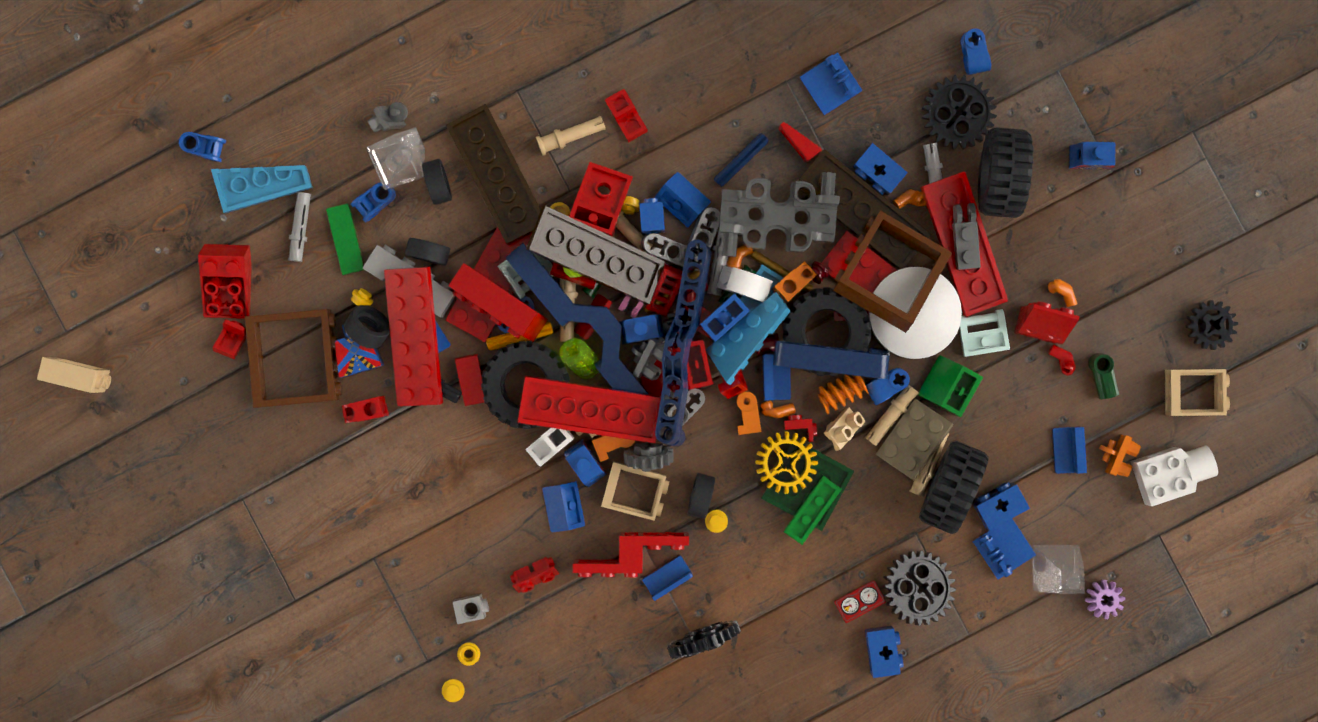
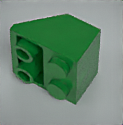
M939 355L921 386L918 395L956 417H962L983 376Z

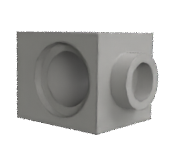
M482 593L458 598L453 601L457 624L484 619L486 612H489L487 599H483ZM467 603L476 604L478 608L477 613L470 614L466 610Z

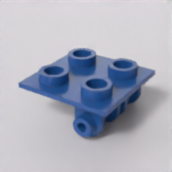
M839 53L832 54L824 62L799 77L823 115H826L862 92L861 87Z
M1013 519L989 530L973 541L997 580L1003 576L1008 577L1013 573L1012 570L1036 556Z

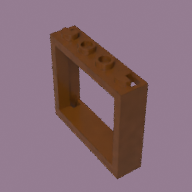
M880 211L876 218L871 216L865 228L868 229L866 235L861 233L856 241L855 246L858 247L856 252L851 251L844 263L848 266L845 270L840 269L834 279L838 283L833 291L906 333L913 325L952 252ZM878 228L935 261L907 313L849 280Z
M331 309L245 317L253 408L340 400L339 395H342V384L338 382V367L335 356V341L338 339L333 334L336 320L334 313H331ZM321 317L328 394L267 400L260 323Z

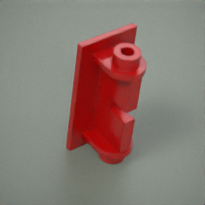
M544 557L532 563L534 572L530 571L528 565L514 571L513 575L510 576L514 584L512 585L518 593H525L541 582L547 583L552 581L556 575L560 574L554 566L555 563L552 557Z

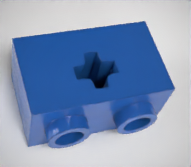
M873 143L853 165L856 169L854 171L856 175L864 181L868 179L873 183L872 188L881 195L885 193L887 196L908 173ZM873 167H882L883 175L876 176L874 174L876 170Z
M658 198L644 199V203H639L642 235L665 233L663 202H658Z
M733 294L701 322L699 326L716 342L750 310L736 294Z
M1003 483L997 487V492L991 495L985 493L976 499L978 502L973 504L986 529L992 530L1030 509L1017 484ZM997 500L1005 501L1002 504V510L995 508L998 505Z
M892 626L865 629L872 677L878 678L901 674L900 668L904 667L902 654H898L897 645H900L899 632L895 631ZM883 646H886L888 650H890L886 653L887 656H883L882 653H879L883 651Z

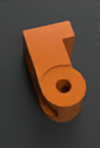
M804 261L771 290L774 293L777 292L784 302L788 303L817 274Z
M743 392L737 397L736 401L738 408L741 410L743 425L737 426L738 435L761 432L756 396L751 392Z
M603 435L592 439L600 462L609 459L607 452L619 447H630L635 442V440Z

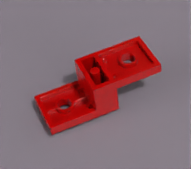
M589 162L569 217L613 237L633 176ZM605 186L610 190V193L603 195L598 192V188ZM553 263L550 275L594 290L596 281L585 276L569 277L564 272L563 266Z
M620 532L619 559H575L573 562V573H578V577H592L593 573H601V577H615L616 573H624V577H638V573H643V545H647L649 550H660L661 546H670L672 550H684V546H689V532Z

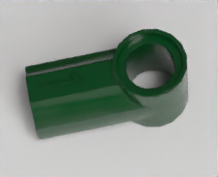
M1102 353L1093 354L1089 358L1088 366L1093 373L1098 398L1102 400L1118 396L1119 390L1113 369V358ZM1100 358H1104L1106 365L1103 369L1099 370L1097 368V361Z

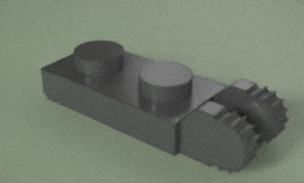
M970 203L967 206L968 222L962 223L961 206L954 205L953 207L954 224H952L956 270L981 268L978 225L974 203Z

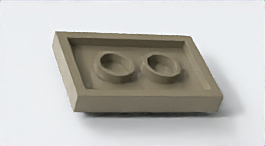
M914 399L876 455L915 481L953 427V423L917 399Z

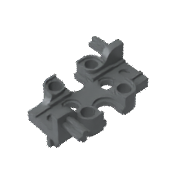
M822 172L820 195H816L815 188L808 182H791L790 196L784 203H777L770 197L771 180L765 178L752 179L747 184L746 190L722 189L719 234H724L722 256L736 257L738 235L742 236V242L747 248L765 250L766 236L773 229H779L785 233L786 252H804L810 247L812 241L834 243L837 206L840 201V196H834L836 173ZM760 185L763 188V195L759 197L752 195L751 187ZM801 188L808 190L809 199H799L797 191ZM752 208H758L762 213L761 218L757 221L749 218L748 213ZM802 211L807 214L808 219L805 224H798L795 221L794 217L797 212ZM748 232H758L760 240L757 243H751L747 239ZM797 234L803 235L806 239V243L802 247L796 246L793 241L794 236Z

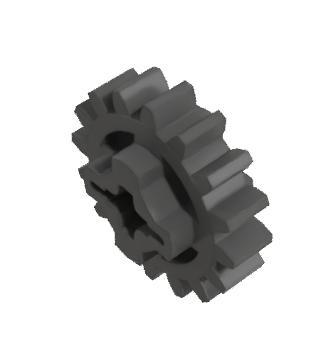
M645 442L635 444L634 447H628V450H624V464H627V467H633V469L640 468L643 472L661 469L663 465L669 466L674 459L673 448H670L669 445L664 446L663 443Z

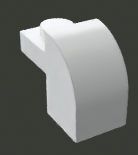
M723 265L716 287L764 302L768 297L773 281L738 268Z
M550 428L525 450L541 467L571 442L574 437L568 430Z

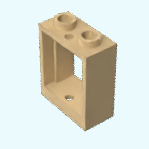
M42 357L37 380L89 393L105 392L109 388L111 376H109L110 370L58 357Z
M1226 369L1165 370V415H1227V410L1230 408V400L1227 397L1230 378L1226 374ZM1180 375H1214V409H1181Z
M613 461L601 507L655 521L656 516H661L664 503H660L661 495L667 493L670 481H666V475L653 471L643 472L640 468L633 469V467H627V464ZM621 470L659 480L651 512L612 502Z

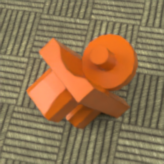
M1122 434L1117 444L1116 441L1110 439L1107 447L1100 445L1099 450L1105 452L1102 461L1108 463L1105 472L1114 476L1128 477L1132 470V465L1122 461L1125 454L1136 457L1141 446L1132 441V437Z

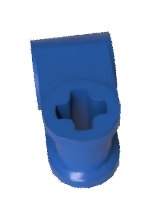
M977 28L964 33L960 44L966 74L972 75L990 71L991 59L987 50L984 33ZM970 37H972L973 39L976 38L977 42H969L968 39Z
M185 132L180 136L179 146L183 151L216 162L222 161L220 155L223 144H226L225 139L193 132ZM195 138V147L188 149L186 145L188 139Z
M377 183L368 191L358 196L351 203V206L356 207L366 223L395 199V189L389 184ZM386 187L389 194L385 199H380L379 190Z
M894 368L888 372L887 379L874 378L867 382L865 386L874 404L878 405L905 389L910 382V377L903 369ZM896 373L900 376L904 375L901 379V384L893 383V380L896 379L894 376Z

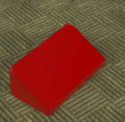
M598 294L591 305L604 306L609 309L612 302ZM579 322L574 332L588 340L594 332V328L589 323Z

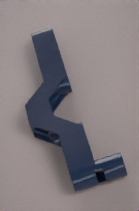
M693 240L687 246L676 313L667 332L662 355L663 389L655 436L658 441L672 447H679L685 441L682 425L688 395L687 364L691 342L700 324L711 260V250L701 240ZM701 248L703 253H699L697 256L695 251H699ZM699 269V277L695 280H691V272L693 270ZM695 292V300L687 302V295ZM688 316L692 318L687 323L683 322L684 318L686 319ZM678 347L681 349V351L676 352V354L672 353L673 349H677ZM679 385V390L672 391V386ZM670 397L673 398V399H674V398H677V399H678V402H676V401H674V400H671V399H669V398H670ZM675 405L677 408L676 414L669 417L667 410L670 406ZM673 431L672 437L668 439L669 433Z
M524 243L505 257L562 327L570 321L589 323L603 339L602 358L594 365L613 389L649 395L619 358L622 326L607 307L574 304L533 253L526 250L527 246Z

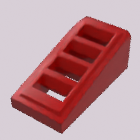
M783 122L780 124L779 131L805 163H808L822 151L819 146L787 123Z
M664 264L651 302L645 305V309L665 317L667 316L680 289L682 270ZM668 275V276H670V277H673V278H675V280L670 279V278H668V277H666V276ZM662 284H668L672 286V288H667L665 286H662ZM659 291L662 292V293L667 294V295H668V298H667V297H664V296H662V295H659V294H658ZM656 299L658 301L665 303V305L661 306L659 304L654 303V301Z

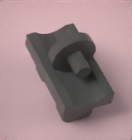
M394 102L390 106H378L373 109L376 115L368 120L374 132H378L381 129L383 131L401 129L406 126L404 120L407 118L408 109L401 102Z
M659 337L658 340L650 339L649 342L643 341L641 346L633 345L631 351L636 355L633 361L638 363L633 372L634 376L637 378L645 377L652 381L659 378L662 369L654 365L657 359L662 362L665 344L663 338Z

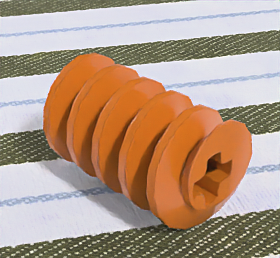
M845 374L844 382L839 378L835 379L836 386L828 382V390L820 386L818 397L828 415L830 414V406L836 411L838 410V402L845 407L847 398L853 403L855 394L862 399L863 390L868 395L869 393L861 376L852 375L851 378Z

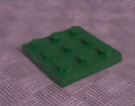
M790 444L785 454H791L800 448ZM811 448L808 452L815 451L817 455L810 457V459L818 461V465H811L810 467L817 471L816 474L809 472L807 475L812 478V482L804 479L802 482L806 485V488L803 489L800 484H797L798 492L794 493L792 486H790L788 494L784 493L783 486H781L779 492H775L776 484L774 483L771 488H766L761 499L794 516L820 478L825 476L842 488V490L815 527L823 531L854 470ZM804 455L795 463V468L799 475H801L805 467ZM786 456L783 457V463L780 467L784 468L786 466L787 469L789 468L794 472L790 465L793 458L789 457L787 459ZM782 471L773 476L780 481L794 480L787 471Z

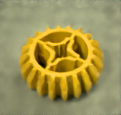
M785 431L784 439H781L780 433H776V441H773L769 436L767 440L771 444L769 446L764 443L761 444V447L766 449L764 453L757 451V455L762 456L763 459L756 460L755 464L763 465V468H759L756 471L758 474L765 472L766 475L762 476L760 480L764 482L769 479L768 488H771L774 483L776 484L775 492H779L781 486H783L784 493L788 494L789 487L792 486L793 492L796 493L798 492L797 484H800L803 489L806 488V485L802 482L804 479L812 482V478L807 475L809 472L816 474L817 471L810 467L811 465H818V461L811 460L810 457H814L817 454L815 451L808 452L813 447L811 443L806 446L803 445L806 441L805 437H802L799 442L796 441L798 433H794L792 439H789L788 431ZM789 443L798 446L800 449L791 454H785L779 445ZM774 450L778 457V462L769 470L768 457L771 451ZM779 453L784 457L786 456L787 459L789 457L793 458L790 465L794 472L789 468L787 469L786 466L784 468L780 467L783 460ZM804 455L805 467L801 475H799L795 468V463ZM782 471H787L794 480L780 481L773 476Z

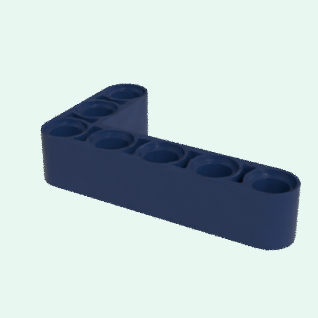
M776 341L773 365L887 379L890 352L880 348H869L868 351Z

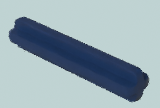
M760 133L715 176L714 181L720 187H723L768 143V138Z

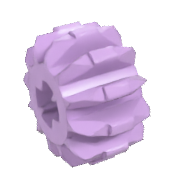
M1101 580L1100 585L1094 582L1093 587L1095 590L1087 589L1086 591L1091 594V597L1085 598V602L1091 603L1087 609L1094 611V616L1098 618L1102 615L1104 619H1109L1110 613L1116 617L1118 614L1115 609L1123 610L1124 608L1119 604V602L1125 601V597L1119 596L1123 591L1122 588H1115L1116 583L1113 581L1108 584L1106 580ZM1103 595L1109 597L1107 598L1108 602L1106 604L1101 602V600H1104L1102 599Z

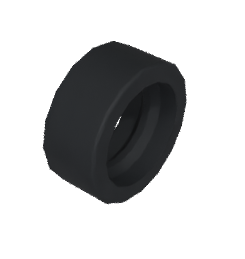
M435 159L422 163L426 186L433 204L437 205L451 201L450 185L442 161Z
M409 237L405 255L446 266L451 248Z
M360 305L355 307L345 321L347 335L354 342L366 348L375 349L381 347L390 333L388 318L382 312L370 306ZM360 322L370 325L376 332L368 330Z
M697 473L688 505L687 514L689 516L701 519L706 518L713 495L715 477Z

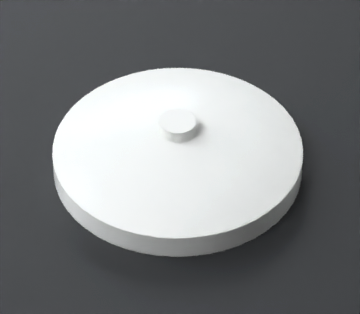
M908 267L895 271L879 283L873 294L907 313L931 269ZM940 274L913 325L906 333L869 312L871 329L879 343L895 355L910 359L930 357L946 348L957 334L961 323L959 296L953 285Z

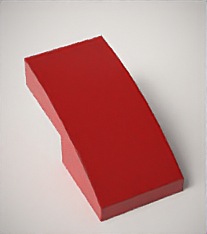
M625 89L605 99L608 108L628 143L648 132Z
M478 354L455 358L465 406L484 403L483 390L481 391L483 377Z

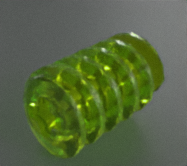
M573 338L564 342L559 351L561 360L581 379H590L596 376L599 371L594 364L600 360L597 354L581 339Z

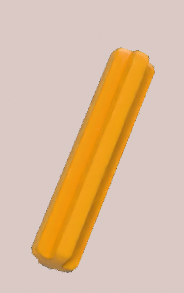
M550 322L544 325L536 338L553 333ZM506 333L487 338L486 343L489 350L506 347V345L511 343L528 341V339L520 336L518 339L512 334Z

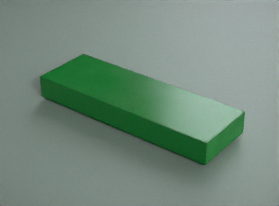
M347 203L327 208L328 220L342 275L364 271V261L350 205Z
M822 476L783 532L803 545L842 488L825 476Z

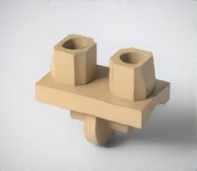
M850 407L845 408L834 421L827 425L824 434L833 442L836 451L841 450L852 439L855 432L863 426L865 420L860 412L853 413Z

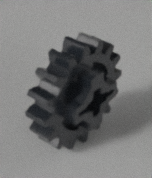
M1210 300L1207 301V306L1202 302L1199 303L1200 309H1191L1194 316H1187L1191 324L1186 325V328L1192 330L1188 337L1196 338L1193 342L1195 345L1202 343V349H1207L1210 346L1211 350H1216L1217 345L1220 348L1225 347L1224 341L1228 343L1233 341L1230 335L1237 334V331L1233 330V326L1238 325V322H1233L1232 320L1236 313H1228L1231 308L1230 306L1222 308L1223 302L1218 301L1214 305V301ZM1208 310L1217 311L1212 316L1208 313H1205ZM1209 321H1214L1213 327L1215 329H1209L1211 327ZM1213 334L1215 337H1218L1219 339L1211 341L1207 338Z

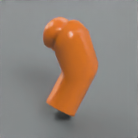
M913 189L905 191L892 201L899 209L907 204L915 206L926 205L923 193Z
M745 245L738 247L736 257H728L727 267L742 270L740 266L742 258L754 253L753 249L747 248Z
M1055 279L1048 283L1050 293L1054 294L1057 292L1063 295L1066 307L1078 304L1070 284L1061 279Z
M772 401L761 403V412L764 416L782 418L796 412L793 403L774 408Z

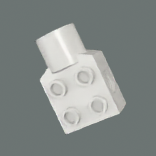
M1206 445L1184 452L1181 448L1172 447L1130 461L1144 504L1148 506H1155L1196 492L1197 482L1218 475L1216 460L1212 451Z

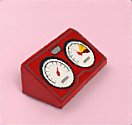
M873 580L835 600L834 603L845 623H848L886 603V600Z

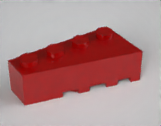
M463 263L448 285L455 290L453 292L454 296L462 301H465L467 298L473 302L472 308L481 314L486 311L491 315L489 319L499 326L502 323L509 327L507 332L518 339L520 336H523L534 342L549 320L465 263Z

